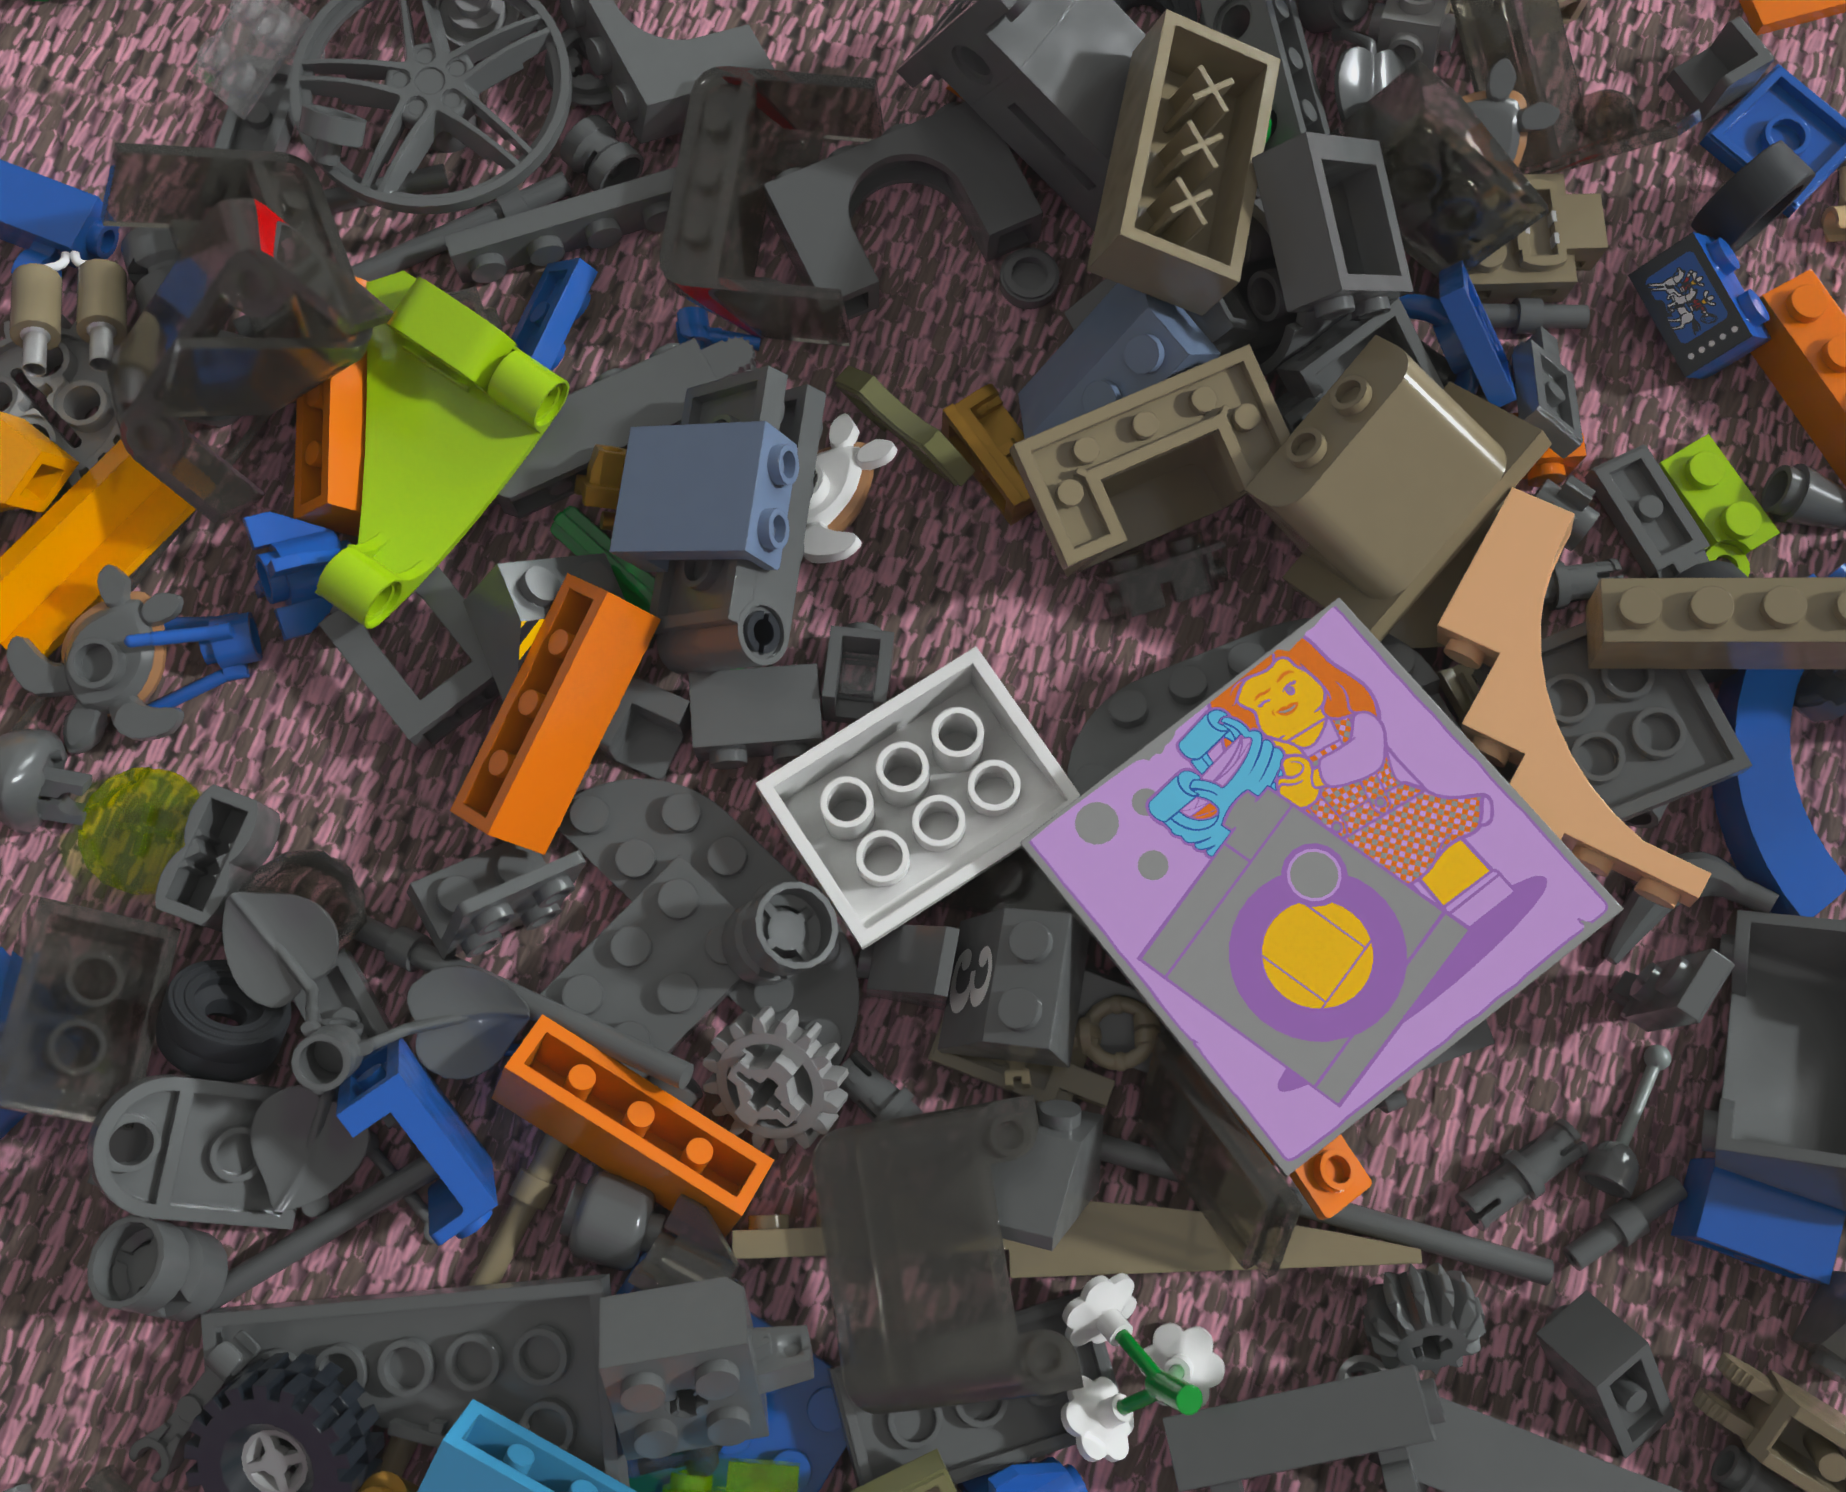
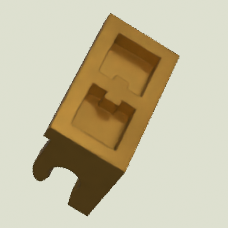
M991 383L976 390L958 403H952L944 408L941 432L974 468L973 476L1010 526H1012L1036 509L1009 451L1013 444L1024 440V433L1003 406V401L998 396L999 392Z

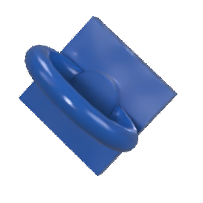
M1463 261L1439 271L1440 299L1419 294H1407L1399 297L1410 319L1422 320L1433 324L1442 352L1453 373L1456 375L1454 384L1475 395L1479 385H1481L1488 402L1498 407L1517 400L1512 367Z

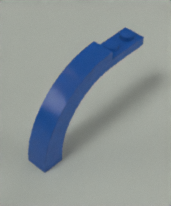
M1843 563L1825 577H1846V563ZM1813 573V574H1811V575L1808 576V577H1816V576H1815L1814 573ZM1739 669L1737 673L1723 680L1717 702L1753 766L1740 775L1712 785L1716 811L1724 838L1737 869L1746 878L1780 895L1770 913L1816 917L1846 891V874L1829 854L1817 835L1804 808L1796 783L1791 754V721L1796 692L1804 669Z

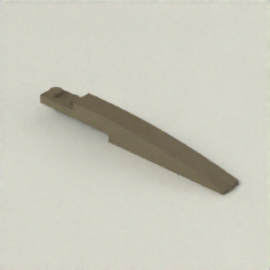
M929 1196L869 1197L870 1225H857V1212L816 1213V1227L789 1228V1214L748 1216V1229L732 1231V1259L1005 1249L1006 1276L1009 1278L1422 1263L1420 1248L1347 1233L1235 1215L1098 1201L1089 1202L1053 1251L920 1218L921 1204Z

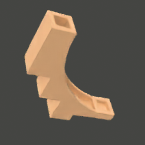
M1512 487L1437 625V643L1445 646L1443 652L1449 658L1473 669H1479L1482 663L1492 667L1462 722L1461 731L1492 765L1505 767L1507 761L1518 765L1509 784L1559 839L1572 850V853L1590 872L1607 877L1610 871L1614 870L1638 882L1634 891L1649 901L1669 909H1674L1677 902L1690 908L1699 899L1712 873L1643 841L1616 816L1591 786L1578 766L1557 724L1546 688L1541 656V619L1549 581L1562 550L1571 535L1575 513Z

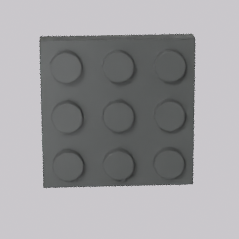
M1586 622L1541 639V656L1546 688L1560 731L1573 758L1591 786L1623 822L1740 775L1753 766L1700 669H1589ZM1483 663L1479 669H1475L1473 672L1480 688L1492 668Z

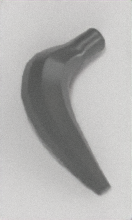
M1703 851L1674 855L1712 873L1700 897H1723L1755 912L1770 913L1780 896L1774 891L1746 878L1737 868L1719 856ZM1638 882L1630 889L1622 904L1623 910L1617 915L1607 939L1603 956L1614 965H1617L1650 930L1673 910L1651 902L1635 892L1634 888Z

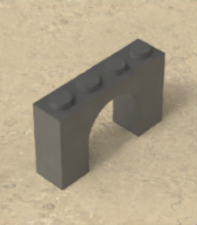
M560 0L561 11L567 25L571 29H577L586 45V54L591 69L597 76H603L612 92L613 105L619 119L623 123H629L640 144L746 115L764 107L732 78L716 68L718 66L759 68L760 70H757L754 75L770 92L775 69L749 24L697 38L673 40L652 35L635 26L620 12L614 0Z
M960 101L948 103L937 110L934 115L912 124L900 123L887 129L880 137L858 146L847 145L840 147L832 152L828 158L807 167H793L784 170L774 180L764 184L767 213L825 330L879 308V280L851 226V222L856 210L863 201L884 187L901 183H914L931 187L944 194L958 208L986 262L1039 240L1043 211L1007 143L966 101L963 103Z

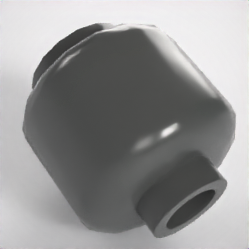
M599 1171L589 1178L587 1184L576 1182L563 1216L559 1234L569 1237L568 1248L574 1257L618 1271H626L636 1264L641 1252L654 1255L666 1215L654 1211L656 1198L646 1187L621 1176Z

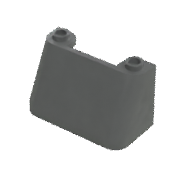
M1738 910L1735 935L1722 933L1720 954L1732 961L1735 966L1730 972L1732 974V993L1722 1098H1720L1719 1111L1704 1110L1701 1151L1715 1152V1167L1846 1211V920Z

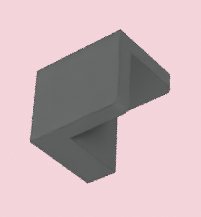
M1738 16L1727 22L1708 49L1674 68L1666 80L1702 123L1745 97L1775 57L1747 23Z
M633 676L599 744V748L606 758L653 779L663 780L691 727L690 701Z

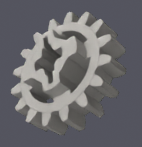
M765 1006L755 1017L747 1011L741 1013L713 1039L711 1043L715 1048L703 1060V1066L709 1071L714 1072L703 1084V1090L711 1094H719L721 1101L712 1110L715 1116L730 1114L735 1120L731 1125L730 1132L736 1136L742 1133L744 1129L752 1132L753 1147L760 1150L768 1138L774 1139L779 1153H786L795 1141L804 1149L809 1148L819 1134L825 1135L839 1117L838 1111L848 1099V1093L839 1088L849 1075L848 1068L832 1065L831 1059L840 1047L837 1043H828L822 1046L817 1040L822 1025L816 1022L810 1025L807 1030H804L798 1026V1011L791 1009L781 1021L777 1020L772 1006Z

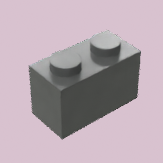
M817 663L688 673L692 747L698 761H709L710 768L719 770L742 768L748 765L747 758L773 756L774 763L786 765L823 742Z

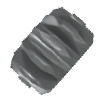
M1439 1262L1431 1264L1426 1269H1416L1410 1263L1406 1272L1400 1274L1384 1272L1383 1284L1373 1285L1366 1289L1367 1303L1362 1307L1365 1316L1362 1321L1367 1340L1372 1342L1374 1353L1381 1357L1385 1368L1393 1369L1413 1364L1418 1368V1372L1421 1370H1431L1437 1375L1440 1368L1448 1365L1458 1368L1462 1367L1463 1356L1474 1355L1481 1351L1480 1337L1486 1333L1483 1323L1485 1315L1479 1298L1475 1297L1472 1287L1466 1282L1462 1271L1450 1270L1445 1272Z

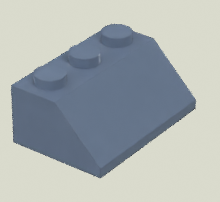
M1117 283L1018 393L1024 439L1218 358L1221 352L1183 308Z

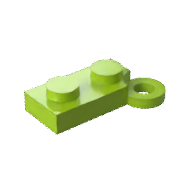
M1708 433L1661 461L1659 466L1710 544L1705 551L1709 561L1716 560L1719 557L1726 558L1748 577L1750 574V563L1746 554L1766 543L1780 532Z

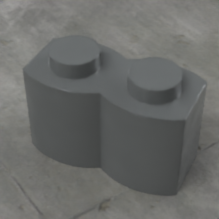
M214 784L210 786L197 799L190 811L185 826V846L170 859L160 876L155 896L156 909L200 926L222 932L223 914L227 897L238 891L252 892L253 872L268 859L277 842L280 830V814L257 800Z

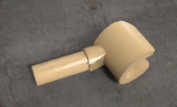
M1846 166L1839 169L1838 206L1827 207L1822 215L1821 222L1827 242L1846 241Z

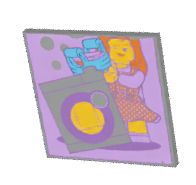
M1340 598L1333 601L1020 842L1022 849L1285 1178L1623 910L1622 906Z

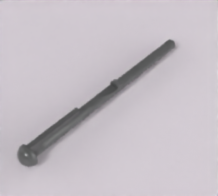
M1103 1134L1101 1161L1388 1242L1420 1248L1421 1251L1541 1285H1549L1553 1277L1554 1262L1546 1257L1349 1203L1333 1217L1319 1220L1296 1187L1253 1175L1247 1176L1246 1173Z

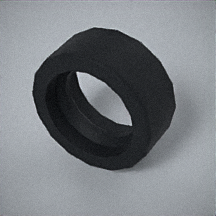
M1780 140L1755 156L1730 178L1697 213L1691 223V227L1697 233L1714 237L1715 240L1718 238L1724 239L1735 253L1774 221L1806 189L1815 177V172L1790 147Z

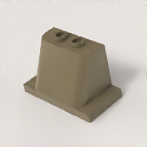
M1375 335L1244 490L1302 552V555L1282 577L1289 586L1322 610L1337 598H1340L1381 643L1503 502L1511 488H1515L1552 443L1542 429L1452 382H1449L1442 389L1402 348Z
M1248 344L1012 445L1009 451L1066 577H1069L1230 507L1248 495L1244 489L1288 439L1290 433L1252 348Z

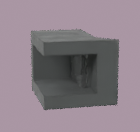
M865 622L850 623L846 627L831 625L822 690L823 721L852 724L888 701L894 654V632L882 631L880 627Z

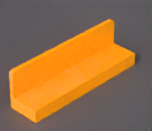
M147 431L138 460L139 464L126 451L124 435L0 557V644L7 650L12 638L15 636L25 637L48 658L63 643L71 625L87 610L104 601L97 584L98 574L102 568L108 564L114 565L129 577L211 495L212 490L178 462Z

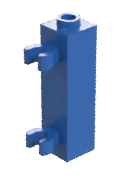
M0 159V239L26 249L15 259L11 274L20 265L28 263L44 265L56 262L61 258V253L64 251L69 253L71 251H78L82 260L107 259L114 253L119 239L118 229L121 225L98 196ZM70 259V263L68 264V266L78 269V267H76ZM62 270L57 271L62 277Z

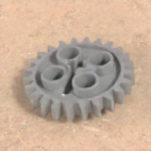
M62 314L61 341L57 347L47 351L45 375L41 377L24 375L46 397L50 406L81 438V445L73 448L67 438L48 420L44 411L16 382L17 374L24 373L22 371L23 348L16 345L10 338V321L8 320L4 322L5 339L0 341V409L5 404L11 402L9 407L3 411L4 413L25 419L80 462L55 497L54 501L57 502L125 435V392L140 407L153 401L154 395L143 384L148 378L147 373L136 362V356L123 341L113 346V368L110 371L98 372L93 370L89 366V343L82 340L77 334L76 321L72 325ZM62 364V366L56 373L49 376V373L56 366ZM99 406L98 411L93 416L84 419L92 408Z

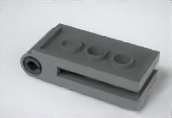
M769 365L687 388L681 425L767 421L796 443L799 473L796 481L792 484L787 517L789 521V538L782 550L781 563L778 570H764L753 562L744 559L669 560L668 572H656L649 613L661 619L654 633L657 634L656 645L660 659L669 670L677 674L684 675L692 672H712L771 665L782 658L789 643L800 564L804 555V538L808 511L814 491L813 478L818 445L823 431L822 419L826 393L808 384L786 390L788 374Z

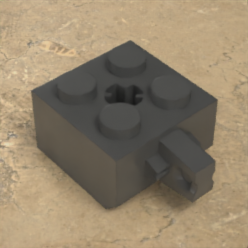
M726 1276L600 1298L599 1372L626 1461L641 1458L659 1459L675 1452L716 1445L733 1446L745 1440L769 1436L766 1393L814 1378L813 1352L807 1325L753 1328L745 1288Z

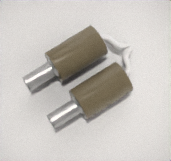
M64 251L61 253V258L56 262L44 265L28 263L20 265L14 270L11 282L9 333L12 341L23 348L22 371L24 374L31 377L45 375L47 351L57 347L61 341L63 283L62 277L57 271L64 269L70 263V259L78 267L76 330L80 338L89 343V366L98 372H107L113 368V346L124 341L127 336V273L123 267L107 259L82 260L78 251H71L70 253Z

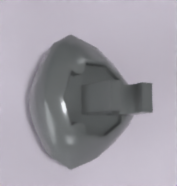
M23 729L0 736V821L10 830L22 835L33 832L42 825L44 820L82 825L90 814V803L75 802L67 793L83 796L92 785V775L64 770L67 754L63 742L54 732L43 729Z

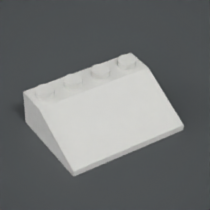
M977 647L972 648L755 783L765 808L817 886L829 899L832 907L862 950L1021 849L1020 842L1081 796Z

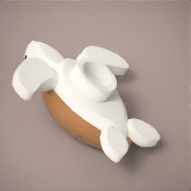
M846 413L839 415L830 426L829 440L831 447L817 452L813 478L814 491L810 500L804 538V557L812 563H830L844 560L861 547L862 542L854 533L844 531L855 521L866 502L873 480L874 469L892 461L897 453L896 446L889 440L875 439L867 444L856 442L860 432L854 421Z

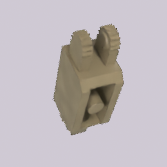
M1723 1352L1715 1367L1731 1383L1753 1394L1742 1410L1717 1392L1700 1387L1692 1399L1695 1406L1714 1421L1719 1422L1722 1426L1737 1434L1745 1449L1760 1463L1804 1491L1846 1492V1415L1770 1369L1767 1375L1732 1354Z

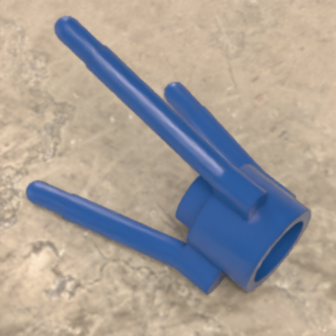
M235 612L219 616L176 617L164 624V631L132 634L124 638V644L130 648L199 642L205 663L207 665L218 663L222 668L147 704L150 707L174 708L228 681L248 678L250 675L247 663L262 661L263 658L258 627L251 612L240 614Z

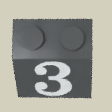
M1002 908L960 921V931L938 1050L941 1053L1070 1068L1090 936L1071 913Z

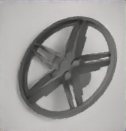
M330 0L317 13L300 40L291 68L289 84L290 103L297 130L299 129L302 105L313 104L312 95L340 98L342 104L394 111L363 178L353 173L341 162L339 167L316 162L331 180L353 196L387 210L410 214H443L473 208L496 199L522 183L543 163L556 145L569 114L572 98V73L562 35L554 19L539 0H502L520 12L525 19L490 32L450 52L441 14L436 7L435 0H422L432 42L418 45L415 42L409 0H398L404 62L367 59H320L329 40L342 24L359 9L374 0ZM547 49L553 71L552 100L545 123L536 139L529 146L479 100V95L524 68L523 62ZM484 59L483 61H481L480 63H478L477 65L474 66L473 63H476V62H478V61ZM315 74L345 75L346 78L331 76H315ZM356 79L385 80V83L379 84ZM476 115L505 141L508 140L523 155L516 159L501 145L478 129ZM404 129H410L409 134L390 163L380 185H375L384 164H388ZM298 130L307 150L314 159L317 139L305 135ZM468 147L485 160L490 158L505 169L483 183L455 192L431 195L397 192L407 175L415 173L429 148L442 153H453Z

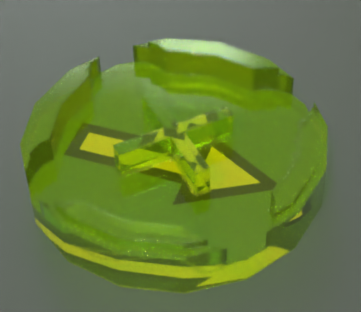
M150 767L131 768L108 778L89 797L83 812L86 811L87 813L83 823V830L78 829V847L86 867L103 884L132 895L156 894L158 881L165 866L185 846L184 833L186 822L193 805L202 795V792L180 774Z

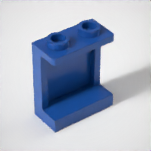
M403 1038L374 1050L365 1056L359 1068L339 1085L336 1117L354 1138L391 1112L440 1177L439 1180L428 1188L430 1237L437 1246H440L453 1236L463 1239L472 1235L490 1219L493 1213L492 1209L498 1206L491 1157Z

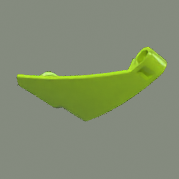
M404 270L366 282L367 402L363 491L358 544H348L347 548L341 550L330 560L320 575L317 590L315 591L316 594L367 629L380 625L396 610L470 530L535 447L561 410L569 392L567 380L517 348L516 342L496 326L421 277L416 279Z

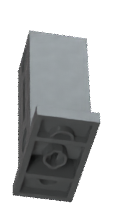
M954 0L896 72L912 88L916 87L930 74L937 81L943 78L1095 232L1132 52L1146 34L1114 0Z

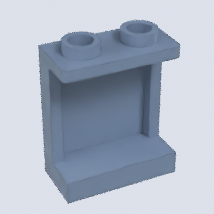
M767 421L631 427L609 552L645 572H668L669 560L744 559L753 562L764 570H778L780 568L782 550L789 538V521L787 517L792 484L796 481L799 473L796 443Z

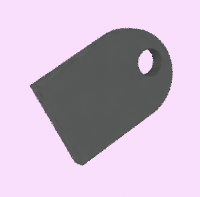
M161 1074L139 1079L114 1094L102 1107L94 1120L87 1144L88 1166L92 1178L99 1190L111 1202L123 1210L140 1217L292 1230L297 1208L285 1212H275L272 1209L269 1193L254 1159L251 1146V1127L257 1109L268 1097L284 1087L215 1081L175 1074ZM141 1123L148 1137L144 1151L137 1158L130 1161L120 1162L114 1160L109 1151V1141L112 1134L124 1124Z

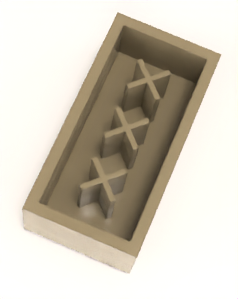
M1168 9L1164 11L1132 52L1086 271L1201 316L1240 283L1258 186L1252 157L1264 152L1280 58Z

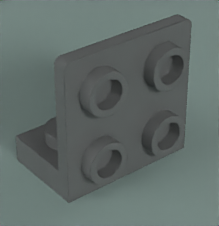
M505 842L410 883L407 894L442 959L445 960L463 951L467 958H471L499 944L503 940L502 933L522 924L529 931L555 919L562 912L559 906L575 890L574 883L585 866L586 861L580 850L546 864L540 853Z

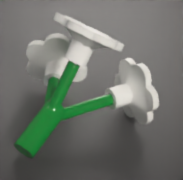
M1119 1273L1110 1279L1103 1275L1092 1278L1083 1287L1081 1295L1067 1304L1062 1314V1319L1068 1326L1065 1331V1337L1072 1346H1082L1090 1341L1096 1344L1108 1341L1114 1347L1121 1346L1146 1377L1145 1389L1128 1397L1118 1393L1115 1384L1106 1377H1099L1092 1381L1086 1376H1079L1072 1379L1067 1385L1069 1402L1064 1404L1061 1409V1421L1065 1430L1070 1435L1076 1437V1445L1080 1455L1090 1462H1096L1102 1458L1110 1462H1117L1126 1457L1129 1451L1127 1436L1134 1428V1411L1157 1402L1185 1415H1193L1207 1403L1210 1396V1388L1218 1385L1223 1380L1225 1374L1223 1360L1213 1352V1338L1211 1334L1200 1326H1192L1183 1330L1175 1323H1164L1155 1330L1153 1344L1143 1349L1132 1337L1133 1327L1127 1321L1133 1314L1137 1302L1132 1296L1134 1282L1124 1273Z

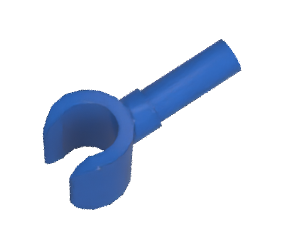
M690 306L681 308L677 312L676 331L679 344L695 338L702 350L721 340L726 342L728 337L733 339L736 336L737 338L743 337L744 340H749V344L753 345L754 351H759L760 337L722 330V328H710L708 313L704 308Z

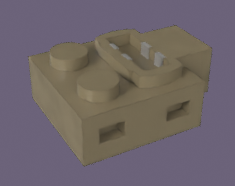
M1564 173L1513 175L1499 191L1484 198L1493 208L1519 217L1522 221V226L1518 232L1505 240H1481L1466 235L1455 222L1451 203L1441 202L1436 211L1442 270L1463 261L1482 303H1512L1515 298H1541L1543 302H1563L1578 282L1576 271H1591L1608 249L1601 193L1566 194Z

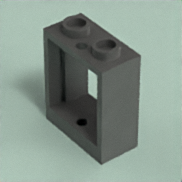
M1304 132L1252 157L1287 312H1314L1317 321L1330 320L1351 313L1353 321H1361L1391 311V300L1414 292L1379 141Z

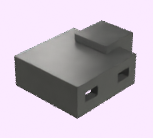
M1399 298L1390 301L1391 311L1377 317L1353 321L1351 313L1348 314L1305 349L1276 368L1287 392L1276 399L1275 402L1290 435L1375 335L1402 348L1444 389Z

